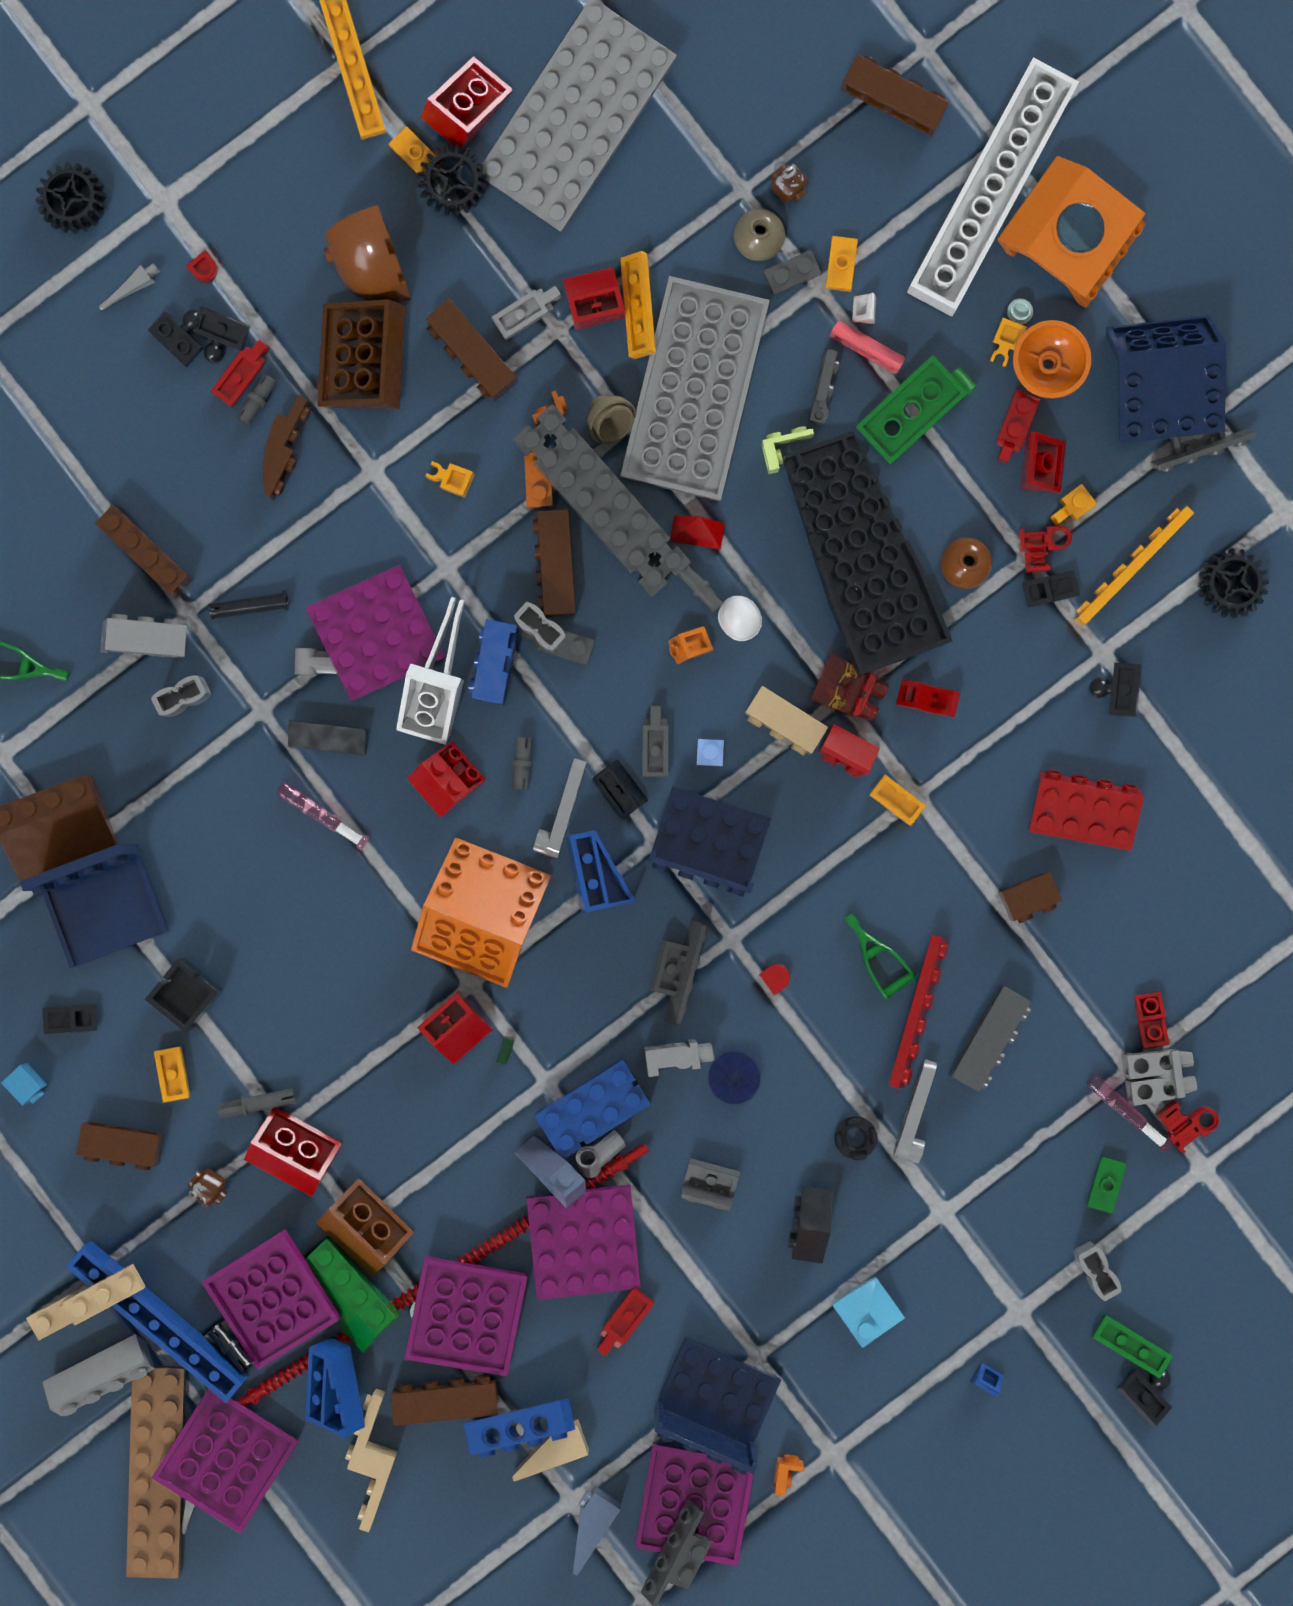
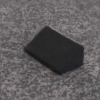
M619 760L614 761L593 777L622 819L648 801Z

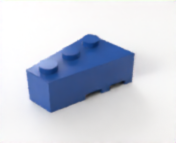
M486 619L479 638V642H482L480 652L476 653L474 667L477 668L476 676L471 678L469 693H472V699L504 706L520 631L517 625Z
M595 830L566 837L582 913L636 902Z
M329 1338L309 1347L305 1420L342 1438L364 1428L365 1423L351 1348L345 1343Z

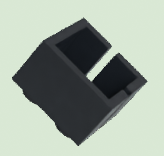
M183 957L175 961L163 976L166 980L159 981L144 1000L182 1031L188 1032L193 1029L224 990L206 975L199 977L202 972Z

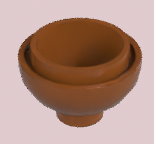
M963 537L952 541L944 549L941 555L940 567L944 578L951 585L960 589H972L981 585L989 577L992 570V557L986 545L975 538ZM969 556L973 559L971 566L965 565V557Z

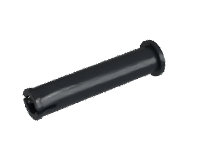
M283 590L279 594L209 603V609H211L209 614L211 620L284 608L286 611H289V599L286 590Z

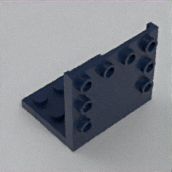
M1210 315L1106 327V338L1117 359L1120 443L1225 432L1226 342Z
M672 787L649 861L653 862V868L667 872L670 867L679 870L678 876L693 880L695 875L704 878L703 884L714 888H718L719 884L728 886L727 892L744 897L745 892L750 894L752 892L754 883H751V879L771 818Z
M117 844L19 881L23 891L43 894L70 968L169 932L137 844Z
M685 1337L654 1408L655 1432L658 1433V1437L665 1441L672 1442L676 1440L682 1443V1447L690 1452L697 1453V1451L708 1454L707 1458L713 1462L721 1464L724 1461L731 1464V1468L738 1473L746 1474L749 1472L754 1475L758 1466L754 1443L780 1385L781 1378Z

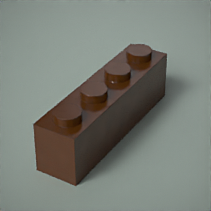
M858 54L841 88L842 91L930 137L933 136L949 104L942 94L935 91L931 93L923 89L919 82L912 79L908 81L900 77L896 70L892 68L885 69L877 65L873 58L869 56L862 57Z
M450 299L425 318L429 325L426 330L435 340L439 338L446 345L443 347V350L452 360L457 358L461 362L462 366L460 369L469 380L473 377L479 383L476 388L485 399L491 397L495 402L518 382L514 373Z
M111 505L95 522L111 540L171 596L177 598L194 580L116 506Z
M569 510L537 511L538 518L533 519L534 534H539V544H535V559L541 561V570H536L537 586H542L543 596H538L539 609L544 611L545 618L576 616Z
M480 1375L474 1377V1380L464 1381V1378H453L448 1380L449 1383L438 1384L436 1380L426 1381L422 1383L423 1386L412 1387L411 1383L399 1384L391 1392L394 1426L498 1415L500 1407L497 1378H490V1375Z

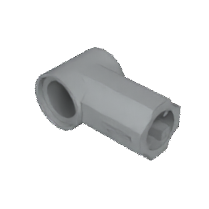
M311 648L295 649L294 675L318 676V674H337L326 651H318V649Z
M611 1129L596 1139L590 1146L579 1149L576 1154V1162L582 1176L586 1178L597 1176L601 1172L602 1166L626 1146L615 1130ZM587 1159L595 1160L591 1165L583 1164Z

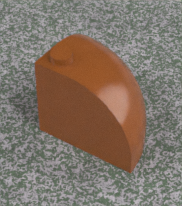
M378 205L349 215L327 230L324 237L328 247L323 248L328 264L334 262L342 282L352 293L366 301L389 299L398 303L411 299L387 225Z

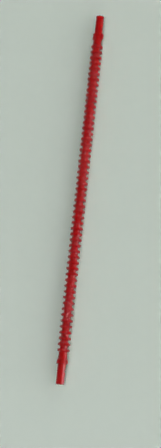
M646 1144L639 1145L624 1156L618 1155L611 1164L606 1163V1167L601 1168V1172L597 1176L586 1178V1189L596 1188L597 1184L602 1185L603 1180L609 1181V1176L615 1177L616 1172L628 1169L630 1163L649 1152ZM523 1215V1220L519 1221L517 1219L515 1225L512 1223L509 1225V1229L504 1227V1232H497V1236H491L490 1241L484 1240V1244H478L477 1249L472 1248L471 1253L465 1252L464 1257L459 1256L458 1262L475 1264V1261L481 1262V1257L487 1258V1254H493L494 1249L500 1250V1245L506 1246L507 1241L512 1242L515 1236L519 1238V1233L525 1234L527 1228L530 1230L529 1218ZM414 1284V1289L408 1288L406 1294L402 1292L401 1297L395 1296V1301L389 1300V1302L397 1311L399 1309L403 1311L405 1305L410 1307L411 1302L416 1301L418 1285ZM338 1332L336 1338L331 1337L345 1344L347 1342L353 1343L345 1332L343 1334ZM309 1353L305 1354V1358L299 1357L298 1362L293 1361L292 1366L286 1365V1370L280 1369L279 1374L274 1373L273 1378L267 1377V1382L261 1381L260 1386L247 1390L246 1395L236 1401L245 1407L251 1403L256 1404L265 1394L269 1396L271 1390L277 1391V1386L283 1387V1383H289L290 1378L296 1379V1374L302 1375L303 1370L308 1371Z

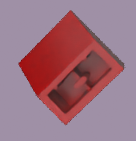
M613 267L563 279L575 330L625 318L624 305Z
M833 724L817 753L822 755V761L832 766L838 763L845 767V773L852 777L860 778V776L864 777L869 774L880 748Z
M453 741L422 762L407 778L440 818L486 781Z
M459 991L417 1027L427 1040L453 1064L493 1030Z

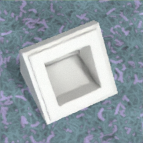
M874 293L854 296L852 322L875 324L877 298Z

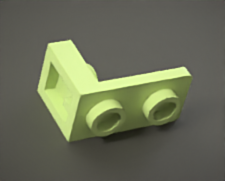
M806 426L792 429L791 434L781 435V432L766 435V439L762 440L761 446L768 474L779 472V465L783 464L780 449L775 450V447L813 438V429L807 430Z

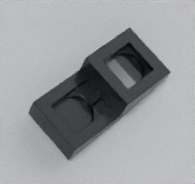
M1074 570L1022 583L1028 608L1080 596Z
M96 1004L42 1008L44 1034L97 1031Z

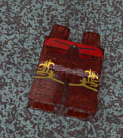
M831 653L821 675L823 678H820L810 701L856 720L862 718L874 721L879 708L867 703L870 694L884 699L889 686L878 680V675L873 673H867L858 677L853 664ZM830 681H832V682H834V683H836V684H839V685L843 686V688L840 687V686H837V685H835V684H833V683H830Z

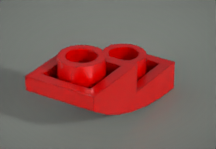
M1161 992L1134 996L1142 1050L1168 1046L1170 1043L1164 1020L1166 1015Z

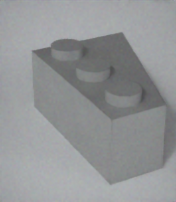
M112 614L111 618H107L102 622L100 653L120 652L128 655L143 654L174 658L185 656L187 625H180V620L164 619V623H156L152 617H138V621L127 620V615Z

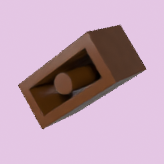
M1044 872L998 892L1011 921L1018 920L1019 923L1032 919V913L1042 910V913H1047L1056 909V903L1062 901L1050 872Z

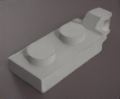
M556 286L546 292H543L542 289L533 290L491 318L506 341L548 315L554 309L552 304L561 299L562 296Z

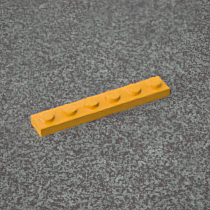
M319 0L361 139L364 140L384 134L386 129L347 0Z
M1188 506L1181 510L1176 508L1166 518L1169 523L1163 529L1158 526L1148 536L1151 541L1145 547L1140 545L1130 555L1133 558L1127 566L1122 563L1112 573L1115 578L1109 584L1106 582L1102 583L1094 592L1097 596L1090 603L1086 600L1076 610L1079 615L1074 621L1081 627L1086 625L1194 512Z

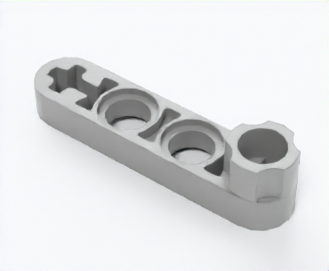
M574 758L552 832L539 829L533 848L534 852L554 858L559 857L586 768V761Z
M927 1059L922 1061L895 1143L893 1156L919 1163L922 1158L925 1141L914 1137L937 1068L936 1062Z

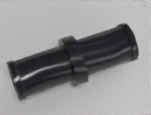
M221 1323L214 1326V1331L210 1330L208 1336L222 1350L221 1354L223 1357H228L240 1374L249 1369L247 1366L251 1367L254 1362L240 1348V1342L237 1339L234 1340Z

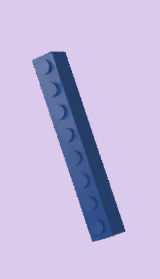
M93 1241L84 1245L66 1266L67 1269L89 1287L124 1269ZM147 1287L112 1306L225 1403L249 1376L246 1371L240 1374L229 1358L223 1357L219 1348Z

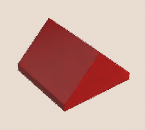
M1036 431L1031 432L1026 437L1020 489L1061 493L1066 448L1065 441Z

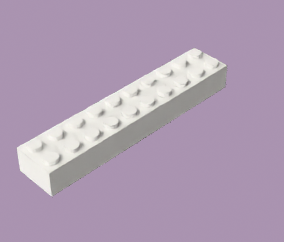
M1033 57L907 291L908 294L953 317L1079 81Z

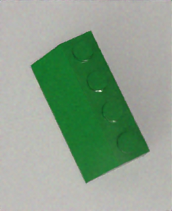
M326 1239L305 1259L342 1317L336 1323L363 1353L402 1317L333 1239Z

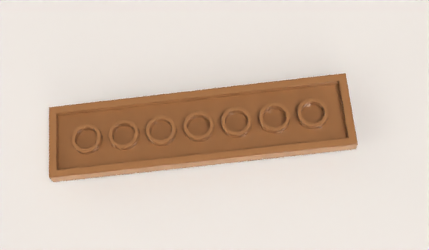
M154 1366L155 1369L148 1372L145 1377L139 1380H132L126 1577L179 1578L181 1575L183 1498L153 1480L152 1476L185 1426L186 1369L183 1366Z

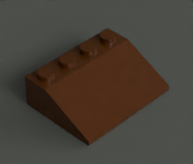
M389 299L323 304L317 406L363 410L400 409L405 306Z
M85 774L0 806V843L20 881L118 844L93 775Z

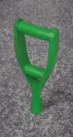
M0 642L1 646L10 648L22 655L18 675L0 676V680H22L38 676H53L54 679L68 681L69 671L50 669L25 651L10 644ZM31 663L35 666L33 672H30Z
M853 913L844 917L850 928L855 930L860 942L861 953L867 972L886 1001L890 1000L889 997L913 980L916 981V976L903 959L888 945L865 932L859 926V921ZM868 941H872L875 943L873 946L866 950V943ZM886 949L902 964L907 972L882 989L873 975L868 961Z

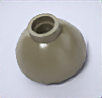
M767 209L750 210L743 214L735 225L734 242L736 248L744 257L750 260L765 261L771 259L779 253L784 244L785 229L783 223L775 213ZM759 226L765 229V233L762 235L755 232V229Z
M621 396L596 397L590 404L587 416V429L590 436L596 442L602 444L620 440L632 428L634 418L636 417V410L631 402Z

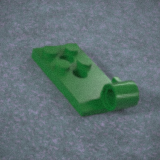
M932 355L868 414L856 428L891 465L941 418L963 401L977 385L961 367L950 374ZM909 403H915L919 407V413L914 418H909L904 413V408ZM889 421H896L900 425L899 432L894 436H890L885 432V425Z

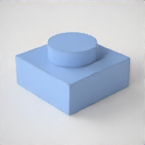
M698 739L697 765L723 766L724 740Z

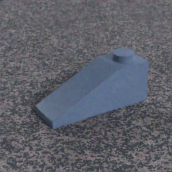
M536 1136L530 1138L515 1151L516 1156L565 1208H568L586 1192L585 1180L577 1171Z
M594 1486L591 1492L587 1490L579 1502L581 1509L573 1574L578 1576L621 1510V1503Z

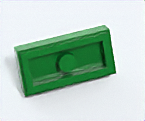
M1100 1155L1086 1206L1113 1214L1127 1163Z

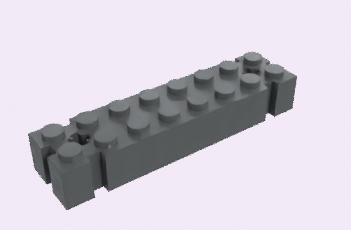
M553 404L550 405L537 417L536 421L539 425L535 429L528 425L513 438V442L526 457L532 453L537 458L534 466L627 572L631 574L636 571L640 575L641 579L637 583L650 598L653 597L668 583L664 579L665 576L670 573L675 577L691 561L678 546L672 550L666 544L671 538L574 428L569 432L563 426L566 423L565 417ZM549 436V439H551V436L556 439L554 443L556 447L551 449V446H549V449L544 446L546 442L545 437ZM652 553L653 556L656 554L659 556L658 563L660 565L658 567H655V564L652 567L649 566V554Z

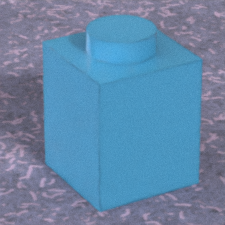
M28 1063L19 1065L1 1082L22 1106L30 1102L35 1104L45 1095L42 1090L48 1086Z

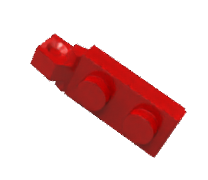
M259 339L252 349L246 347L244 351L241 350L212 388L211 392L234 408L266 363V360L263 358L270 347Z
M1019 390L1015 391L997 437L996 445L1002 447L997 458L998 461L1007 464L1012 452H1019L1023 446L1040 398Z
M635 1287L631 1289L603 1326L600 1335L604 1338L597 1346V1350L606 1356L613 1345L617 1348L624 1345L655 1302Z

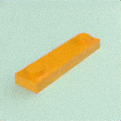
M643 251L620 258L628 354L632 359L656 353L647 253Z

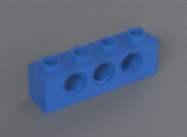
M566 1398L464 1423L470 1455L480 1453V1458L495 1455V1449L503 1448L505 1453L520 1449L519 1444L527 1442L528 1447L544 1443L543 1438L551 1436L552 1441L567 1438V1432L575 1430L569 1399ZM541 1417L547 1420L548 1427L546 1430L540 1425ZM517 1423L523 1426L524 1432L522 1436L516 1430ZM494 1428L499 1432V1441L493 1438Z

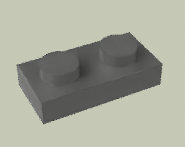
M809 250L764 270L763 274L773 296H776L821 276V271L812 251Z

